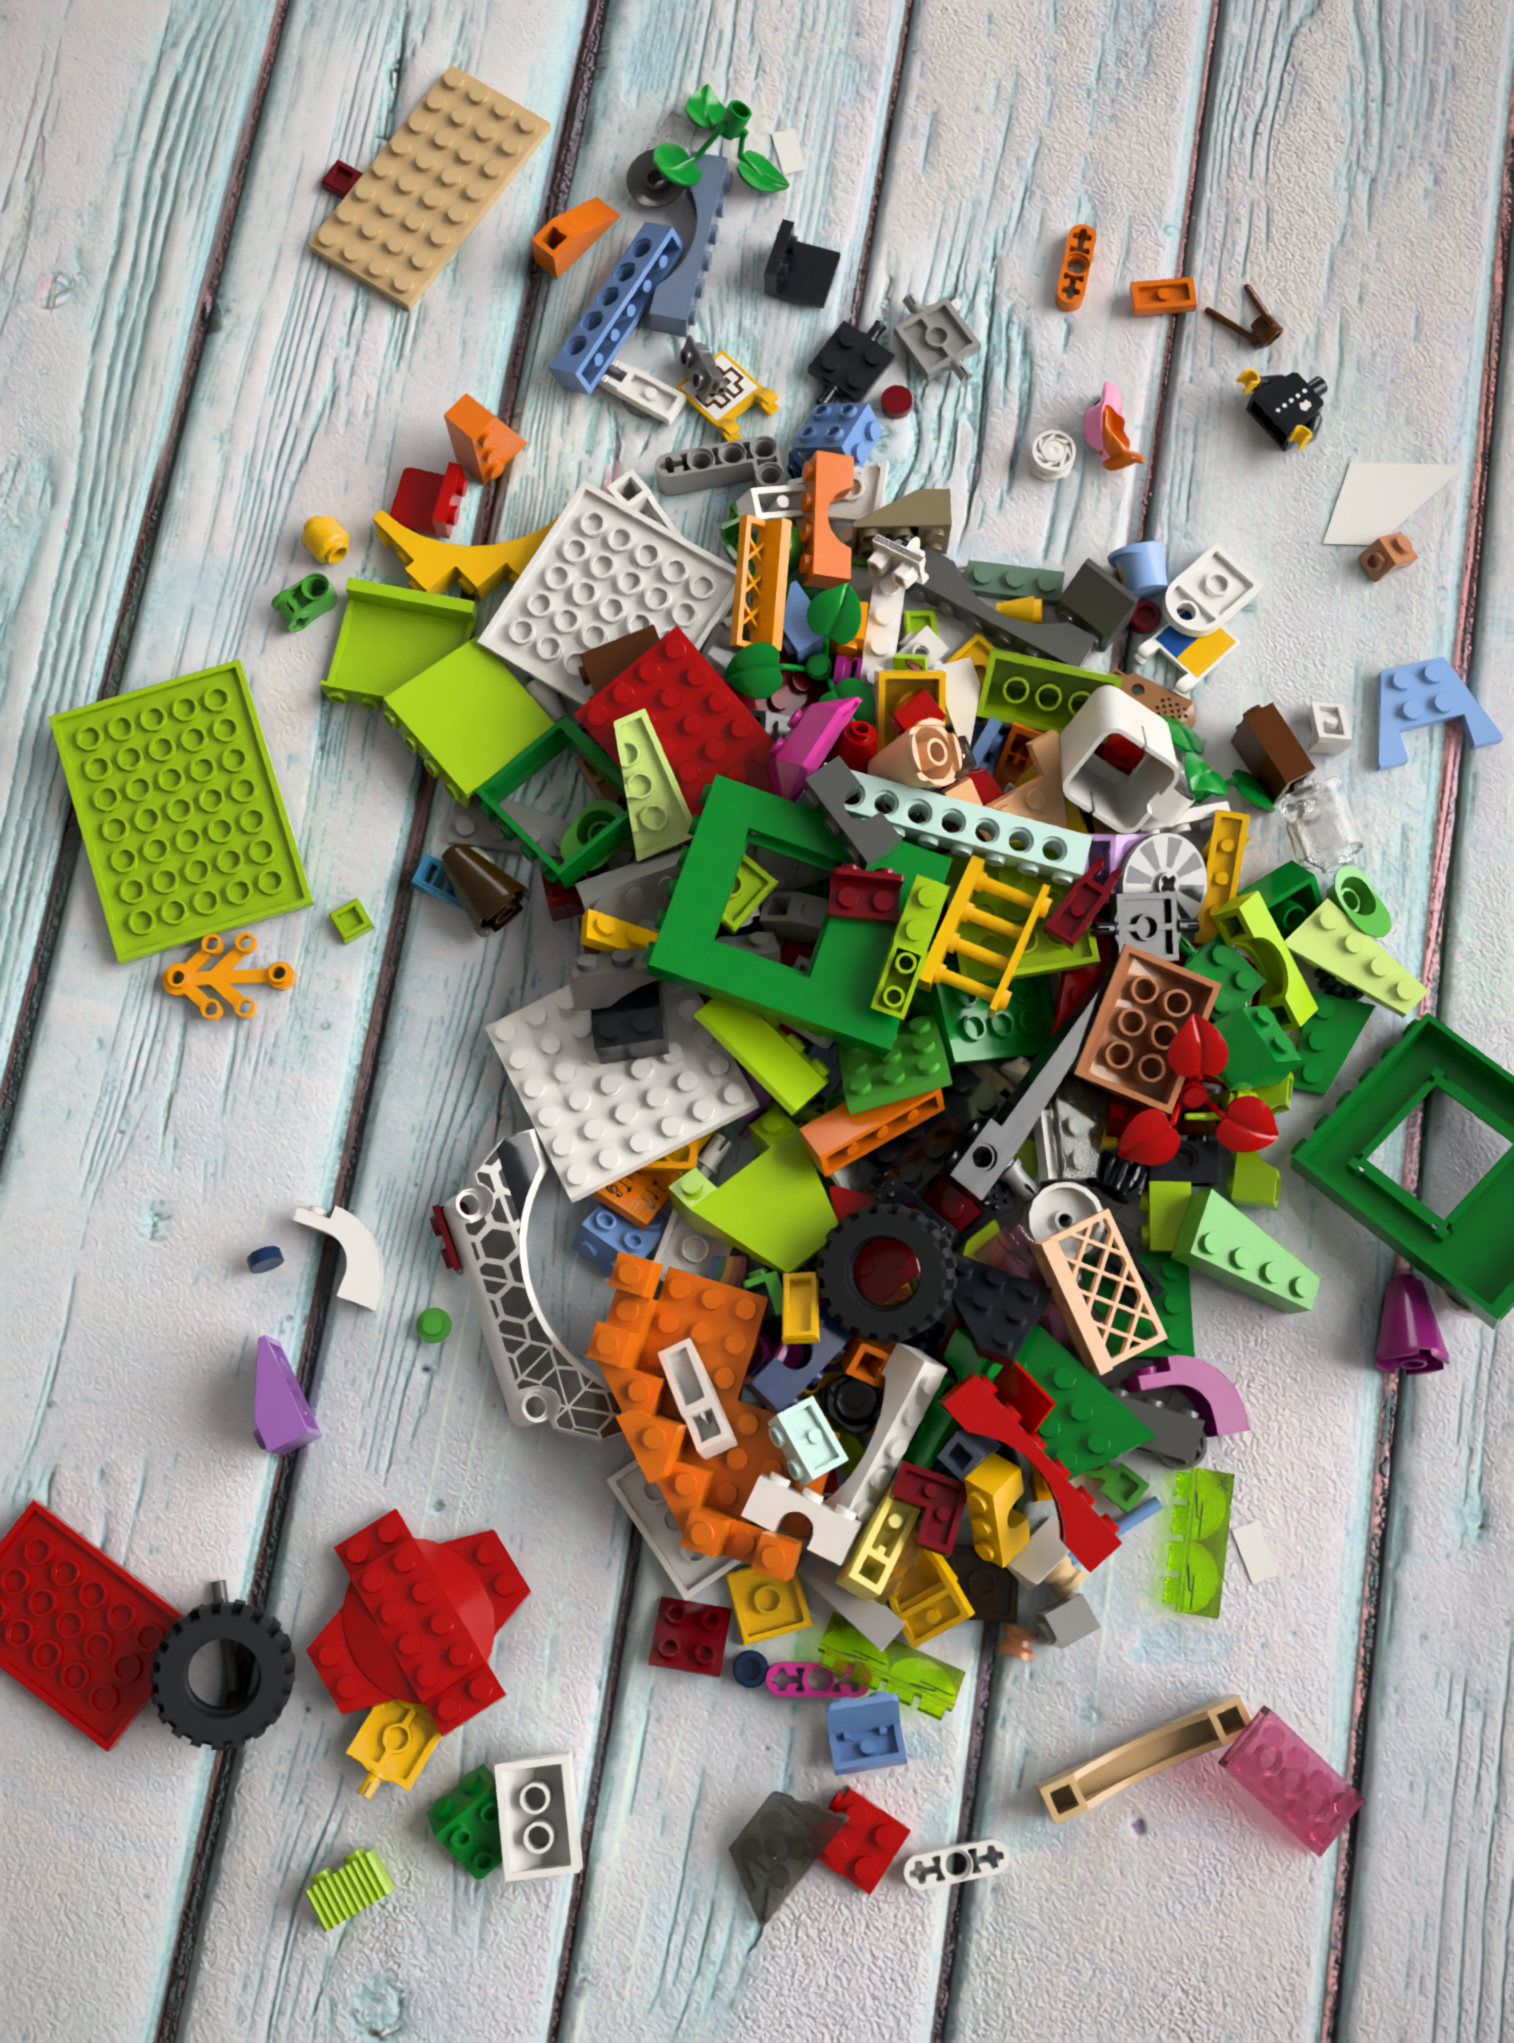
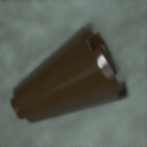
M457 844L452 845L442 855L441 868L473 928L480 937H487L488 935L485 931L490 928L496 933L506 926L523 910L520 904L525 897L528 901L531 898V892L527 887L465 844L461 846Z

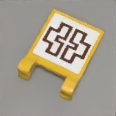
M721 350L713 359L716 362L715 368H719L727 381V391L723 395L709 394L706 402L702 403L697 392L693 389L689 378H686L675 389L685 394L687 402L719 431L726 442L742 439L737 433L740 431V427L734 420L754 403L757 402L768 416L773 415L779 410V406L775 403L778 400V396L771 389L762 387L731 357Z

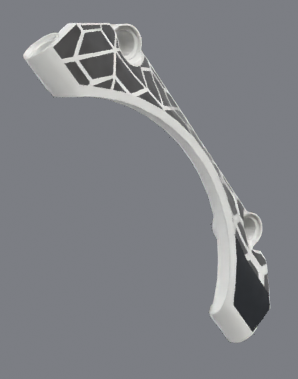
M530 1129L502 1139L494 1146L472 1174L473 1187L448 1199L443 1209L444 1216L512 1422L520 1427H528L550 1419L553 1430L594 1441L612 1438L623 1434L616 1419V1416L622 1414V1411L607 1381L588 1370L561 1344L541 1312L530 1280L526 1249L528 1218L538 1186L549 1167L543 1144L536 1130ZM460 1201L468 1206L469 1215L461 1211ZM527 1401L534 1407L533 1417L526 1411Z

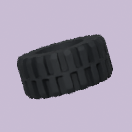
M900 1204L866 1206L857 1209L852 1214H847L826 1235L827 1241L824 1246L820 1247L817 1256L821 1258L820 1266L816 1268V1279H820L821 1284L818 1293L820 1299H825L828 1305L826 1311L831 1318L836 1317L841 1322L840 1327L847 1332L853 1331L858 1334V1338L866 1341L877 1340L879 1343L903 1341L912 1338L935 1324L942 1317L941 1315L945 1309L949 1307L958 1278L955 1277V1267H957L956 1256L952 1254L950 1248L952 1244L948 1236H944L940 1230L941 1227L934 1220L924 1216L925 1213ZM889 1238L904 1243L914 1252L919 1262L920 1280L918 1287L907 1301L897 1306L886 1307L870 1302L861 1293L855 1280L854 1267L859 1253L866 1245L878 1239Z
M224 1599L213 1600L212 1604L205 1606L201 1604L193 1608L185 1616L182 1615L173 1624L155 1652L149 1677V1683H152V1691L150 1693L153 1705L157 1704L160 1710L158 1717L162 1723L168 1722L173 1727L171 1733L179 1739L182 1736L191 1739L190 1745L200 1748L202 1744L212 1745L211 1750H223L224 1745L233 1744L234 1748L243 1746L246 1740L252 1737L256 1740L265 1733L268 1726L274 1725L281 1716L283 1708L288 1703L295 1678L294 1671L296 1665L295 1654L292 1653L291 1649L292 1642L288 1633L284 1634L282 1631L281 1623L275 1617L271 1618L265 1614V1609L258 1605L252 1607L246 1605V1601L235 1599L234 1602H225ZM217 1639H231L242 1643L252 1651L258 1663L259 1677L254 1691L246 1700L231 1707H216L205 1703L196 1696L189 1684L188 1670L192 1657L203 1645Z

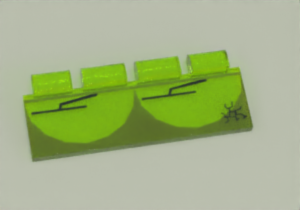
M1195 1467L1191 1468V1474L1177 1473L1175 1497L1188 1499L1187 1506L1174 1504L1171 1533L1184 1535L1183 1542L1172 1540L1169 1542L1166 1569L1179 1571V1579L1165 1577L1163 1602L1176 1604L1175 1612L1219 1619L1235 1474Z
M834 1611L817 1650L823 1653L820 1666L843 1676L847 1665L853 1667L849 1679L874 1691H877L882 1680L887 1683L884 1691L889 1692V1694L896 1693L899 1702L909 1707L914 1697H919L921 1699L917 1706V1711L941 1721L945 1710L949 1712L953 1710L965 1675V1671L917 1649H912L910 1646L895 1639L881 1652L844 1616Z

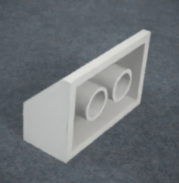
M572 1751L494 1764L505 1882L579 1873L583 1867Z

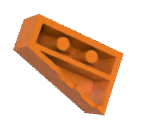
M467 393L444 414L457 463L461 464L465 470L483 485L491 478H497L502 473L504 466L527 444L516 432Z

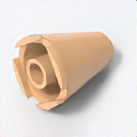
M934 718L921 720L870 759L868 775L915 788L944 787L953 783L956 778L953 779L956 772L961 770V748L953 732L948 733L942 727V725H945L944 722Z

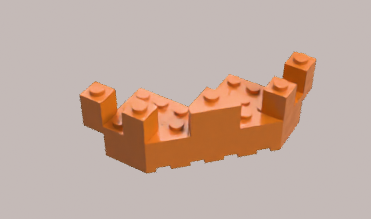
M618 1251L608 1286L616 1288L606 1323L596 1321L586 1357L597 1361L622 1411V1414L616 1416V1419L648 1484L657 1482L683 1534L680 1546L714 1558L724 1555L751 1564L750 1570L785 1582L794 1577L804 1541L778 1532H772L742 1517L741 1514L759 1476L762 1474L770 1476L771 1471L790 1479L791 1483L789 1486L800 1492L805 1487L823 1495L829 1472L802 1486L799 1480L796 1481L790 1475L786 1465L787 1458L782 1449L777 1448L769 1436L768 1421L777 1414H771L766 1409L740 1401L744 1387L742 1382L747 1378L771 1298L668 1267L659 1299L656 1300L653 1297L663 1264ZM688 1338L692 1340L738 1443V1445L707 1460L696 1450L687 1423L679 1412L657 1354ZM833 1431L839 1441L841 1433ZM789 1512L784 1517L778 1530L809 1539L813 1525L805 1514Z

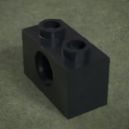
M1196 1135L1188 1136L1187 1140H1180L1177 1153H1183L1187 1156L1189 1160L1188 1168L1177 1166L1174 1162V1157L1160 1165H1144V1170L1147 1173L1145 1184L1148 1181L1191 1182V1187H1215L1220 1182L1219 1141H1208V1136Z

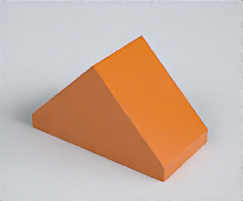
M1015 722L1013 723L993 774V779L997 784L1006 787L1010 782L1015 785L1016 781L1033 763L1026 743L1044 733Z

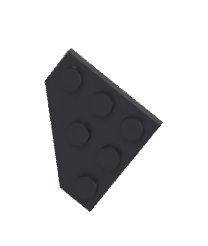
M953 1252V1256H956L957 1260L955 1277L958 1278L956 1288L953 1290L951 1297L953 1298L952 1309L963 1330L967 1329L973 1340L972 1346L977 1356L1012 1369L1051 1298L1052 1289Z

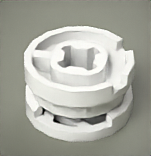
M1049 430L1036 437L1029 457V466L1032 473L1038 479L1045 482H1055V480L1066 478L1073 467L1076 457V446L1073 439L1066 433L1058 430Z

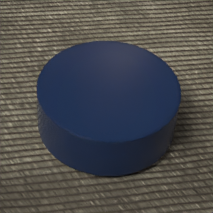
M277 1246L260 1248L252 1252L246 1259L251 1273L267 1272L284 1262L281 1250Z
M746 1650L735 1658L733 1675L740 1685L754 1688L766 1680L769 1666L763 1654L756 1650Z

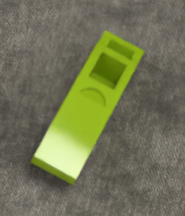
M918 874L915 875L882 965L871 1001V1009L901 1020L905 1019L950 886Z

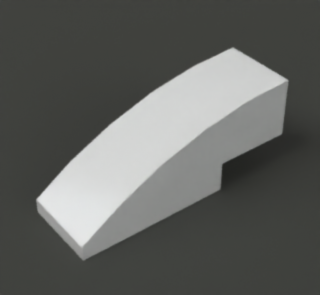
M688 1338L658 1352L657 1354L679 1412L687 1423L697 1452L707 1460L738 1445L721 1402L692 1340Z

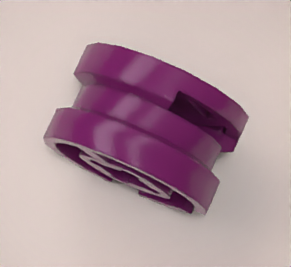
M837 654L832 680L834 685L837 687L843 679L852 678V670L856 671L855 678L860 680L863 658L854 657V659H847L846 655Z

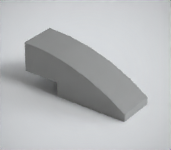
M811 1552L796 1569V1572L882 1652L906 1624L879 1598L875 1597L864 1601L836 1584L835 1581L843 1565L839 1566Z

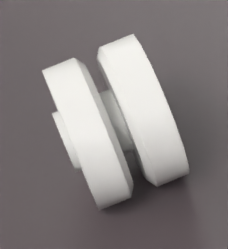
M1057 1182L1041 1189L1037 1194L1034 1193V1197L1024 1204L1020 1215V1231L1026 1245L1029 1247V1244L1039 1239H1045L1103 1209L1098 1198L1088 1188L1074 1182ZM1061 1215L1064 1217L1062 1223L1066 1227H1062L1059 1224L1058 1219ZM1103 1220L1093 1224L1089 1239L1096 1242L1100 1241L1105 1227ZM1082 1229V1230L1076 1232V1234H1079V1235L1082 1236V1233H1083V1230H1084V1229ZM1069 1236L1058 1241L1064 1256L1074 1259L1080 1241ZM1087 1244L1084 1254L1090 1252L1094 1246Z

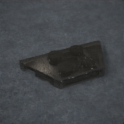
M775 1790L768 1796L729 1847V1852L757 1920L762 1927L770 1922L850 1819L847 1814L842 1812L834 1814L819 1809L818 1804L806 1800L797 1801L791 1795Z

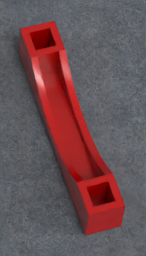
M970 1372L938 1401L966 1432L986 1435L1004 1442L1022 1453L1034 1465L1044 1479L1054 1500L1059 1524V1539L1083 1567L1091 1573L1123 1544L1116 1536L1120 1528L1106 1513L1100 1517L1091 1506L1096 1501L1082 1485L1077 1489L1074 1488L1067 1479L1071 1472L1057 1457L1052 1461L1042 1451L1047 1445L1033 1429L1026 1433L1018 1423L1022 1416L1009 1402L1002 1405L994 1396L998 1389L983 1373L978 1378L976 1374Z

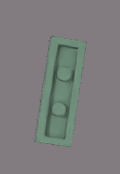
M969 560L965 583L978 597L1014 600L1035 596V599H1043V605L1057 606L1058 600L1062 595L1065 572Z

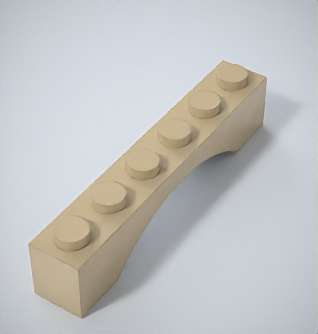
M1230 1693L1045 1779L1034 1786L1050 1821L1057 1825L1091 1809L1108 1797L1146 1777L1187 1759L1226 1746L1255 1732L1256 1729L1241 1697Z

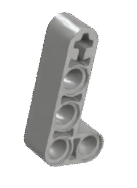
M767 435L670 452L661 455L655 463L657 486L666 495H679L748 481H754L755 488L785 485L784 468L778 444L775 439Z

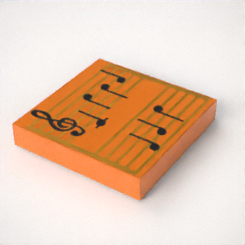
M637 1170L590 1195L645 1231L670 1199L668 1187L680 1177L673 1172Z

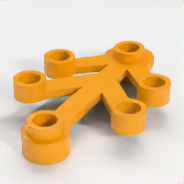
M248 932L240 933L236 937L235 947L211 971L198 972L212 956H217L224 950V942L216 934L206 935L201 942L202 948L186 964H172L165 970L162 977V983L167 992L174 996L187 995L200 1007L202 1015L209 1021L220 1019L223 1015V1007L217 1000L208 999L197 986L211 985L234 1006V1010L240 1018L247 1020L256 1015L257 1006L250 998L243 997L230 984L270 983L276 990L285 991L290 989L296 981L295 971L288 963L281 961L273 963L268 969L232 970L246 955L252 954L257 949V940ZM217 940L218 946L213 950H209V942ZM243 940H252L248 948H241ZM277 970H285V975L283 978H274V974ZM178 974H184L183 981L175 984L174 977ZM243 1004H251V1009L248 1013H241L240 1009ZM211 1005H217L216 1013L208 1015L207 1008Z

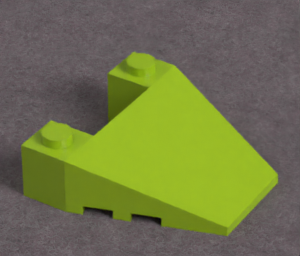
M774 1106L749 1125L753 1148L760 1154L759 1157L718 1188L694 1167L671 1184L668 1189L674 1210L695 1231L703 1235L707 1233L721 1240L723 1245L731 1249L736 1247L750 1254L751 1259L782 1274L795 1273L819 1253L820 1247L824 1246L827 1241L826 1235L831 1228H835L839 1223L811 1157L804 1148L798 1127Z

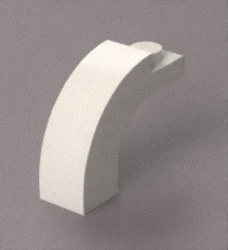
M310 1205L309 1210L298 1207L293 1221L303 1227L336 1238L344 1248L347 1267L336 1296L344 1301L375 1311L384 1287L385 1265L382 1251L372 1232L355 1216L338 1206H335L331 1218H328L330 1212L312 1205Z

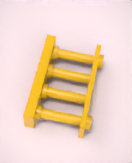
M972 855L926 957L917 982V988L930 993L934 983L940 985L943 982L991 1002L988 1017L994 1019L998 1010L1003 1012L1006 1010L1012 992L1007 990L1038 918H1046L1053 900L1047 898L1050 886L1043 884L1038 897H1035L989 878L988 873L984 872L985 860ZM984 890L1032 910L1025 927H1020L974 908L975 904L970 902L974 892L981 893ZM961 921L964 923L971 921L1018 940L1011 959L961 939V934L956 933ZM956 951L1005 971L998 989L996 990L948 970L947 965L943 964L947 953L954 954Z

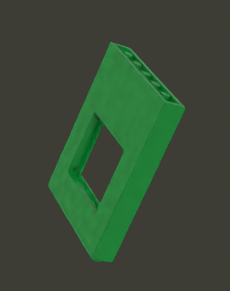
M716 774L713 784L705 783L699 800V803L705 805L702 815L694 814L688 831L689 835L694 836L691 846L683 845L677 862V866L683 867L679 879L672 877L665 895V897L671 899L668 910L660 909L654 929L659 930L660 933L656 943L649 941L642 960L648 962L645 974L885 1058L891 1051L901 1019L871 1009L870 1005L896 925L826 918V911L806 972L715 940L748 843L832 873L835 867H839V865H836L837 862L852 864L844 852L845 844L839 836L836 838L831 836L824 826L823 821L825 817L820 811ZM754 831L758 833V835H752L751 832ZM901 840L898 849L868 870L874 871L877 868H890L895 870V874L905 875L904 883L900 890V916L915 875L918 874L944 884L952 858Z
M1427 1012L1419 1021L1415 1018L1407 1025L1403 1031L1404 1037L1398 1044L1392 1042L1381 1054L1380 1058L1382 1061L1375 1068L1369 1066L1362 1073L1358 1080L1360 1084L1353 1092L1347 1090L1342 1094L1336 1103L1338 1108L1330 1116L1324 1114L1313 1127L1315 1132L1308 1140L1302 1138L1296 1143L1290 1152L1293 1155L1291 1169L1494 1330L1514 1307V1076ZM1435 1086L1513 1144L1444 1220L1367 1160ZM1359 1166L1364 1169L1363 1172L1359 1170ZM1432 1224H1434L1438 1228L1435 1230L1432 1227Z

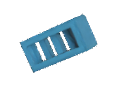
M425 854L412 879L413 887L422 893L464 911L457 896L451 895L453 889L448 879L442 890L438 888L444 876L441 868L442 861ZM434 869L436 872L429 884L427 880Z

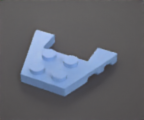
M1444 656L1382 670L1379 673L1377 689V714L1379 718L1378 732L1376 733V745H1378L1377 772L1404 766L1409 761L1400 732L1461 719L1471 750L1499 744L1503 740L1500 731Z

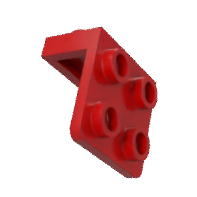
M449 462L445 475L412 467L405 468L389 516L400 525L412 531L450 539L453 526L457 525L459 519L461 499L465 497L468 489V478H465L462 465Z

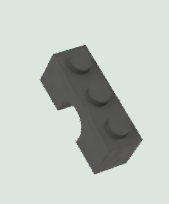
M837 756L805 778L803 786L805 792L802 795L811 809L816 810L818 808L825 817L823 823L831 836L834 838L839 836L845 844L844 852L851 863L855 865L860 864L863 870H868L898 849L902 838L881 811L867 820H857L847 813L844 803L858 792L860 782L842 758Z

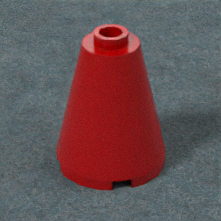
M864 721L849 722L818 769L823 767L824 762L828 763L837 756H840L850 770L868 774V763L877 754V732L874 727ZM853 795L845 803L855 805L859 800Z

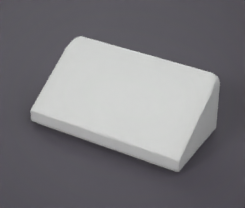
M1051 1515L1030 1536V1542L1006 1565L1028 1591L1036 1587L1070 1552L1059 1539L1058 1519Z

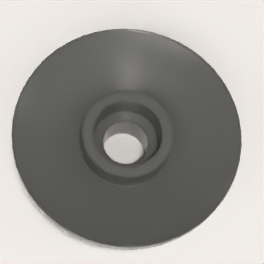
M650 149L640 154L631 163L627 172L626 183L631 197L638 204L648 208H661L677 200L684 191L685 186L672 183L659 172L653 163L655 149ZM664 181L661 185L655 186L656 182Z

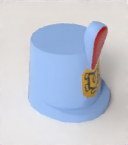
M1155 541L1136 543L1119 548L1108 555V563L1118 569L1122 585L1135 594L1139 600L1160 595L1168 589L1162 543Z

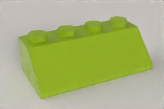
M992 648L976 716L988 719L993 717L1001 722L1010 724L1015 722L1028 728L1047 732L1055 730L1058 734H1061L1096 689L1105 685L1120 689L1122 677ZM1108 735L1102 740L1101 744L1106 745Z
M716 998L711 999L693 1015L791 1116L803 1111L833 1081L828 1076L830 1070L816 1057L812 1060L803 1051L806 1048L804 1043L793 1033L787 1035L779 1027L781 1021Z

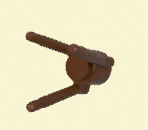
M1249 284L1244 285V290L1260 313V316L1250 326L1253 329L1252 333L1210 307L1205 308V312L1246 338L1253 347L1258 343H1261L1264 348L1268 347L1284 331L1279 323L1269 314L1257 293Z

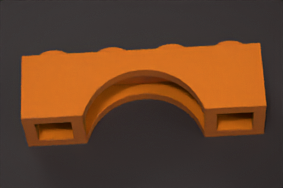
M817 450L810 460L806 461L803 465L802 480L806 481V489L801 500V511L805 512V522L801 527L800 541L804 543V553L801 555L799 562V572L803 573V586L831 589L848 583L851 580V548L839 541L833 534L828 522L829 504L842 500L853 488V456Z

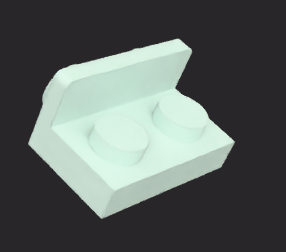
M813 1395L777 1414L768 1421L769 1436L777 1448L782 1449L788 1460L786 1465L790 1475L796 1481L799 1480L802 1486L809 1484L816 1478L849 1460Z

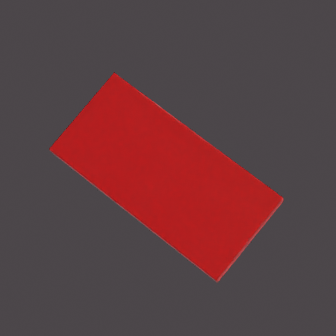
M957 1320L938 1348L935 1357L941 1365L948 1369L947 1372L956 1382L957 1375L955 1370L942 1358L954 1329L962 1327L959 1320ZM1017 1361L1012 1369L1002 1366L1001 1371L994 1378L993 1384L998 1389L994 1396L1002 1405L1009 1402L1022 1416L1018 1423L1026 1433L1032 1429L1037 1432L1055 1407L1056 1402Z

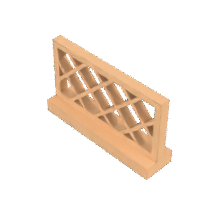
M1104 1209L1045 1239H1039L1029 1244L1047 1287L1052 1289V1298L1082 1364L1092 1375H1103L1112 1370V1367L1168 1338L1109 1209ZM1103 1220L1108 1231L1104 1244L1089 1239L1093 1224ZM1084 1229V1230H1083V1233H1082V1236L1079 1235V1234H1076V1232H1078V1231ZM1068 1236L1080 1241L1074 1259L1064 1256L1058 1241ZM1087 1244L1102 1249L1097 1268L1081 1262ZM1109 1253L1119 1256L1123 1264L1119 1277L1103 1271ZM1079 1267L1095 1273L1089 1292L1080 1289L1075 1281ZM1102 1276L1117 1282L1111 1300L1096 1295ZM1124 1285L1135 1290L1137 1299L1134 1309L1118 1304ZM1094 1300L1109 1305L1104 1325L1094 1321L1090 1314ZM1116 1309L1132 1314L1126 1333L1111 1328ZM1139 1317L1148 1320L1154 1332L1153 1336L1145 1340L1133 1336ZM1109 1332L1124 1338L1120 1353L1110 1357L1105 1347ZM1131 1341L1137 1343L1130 1347Z

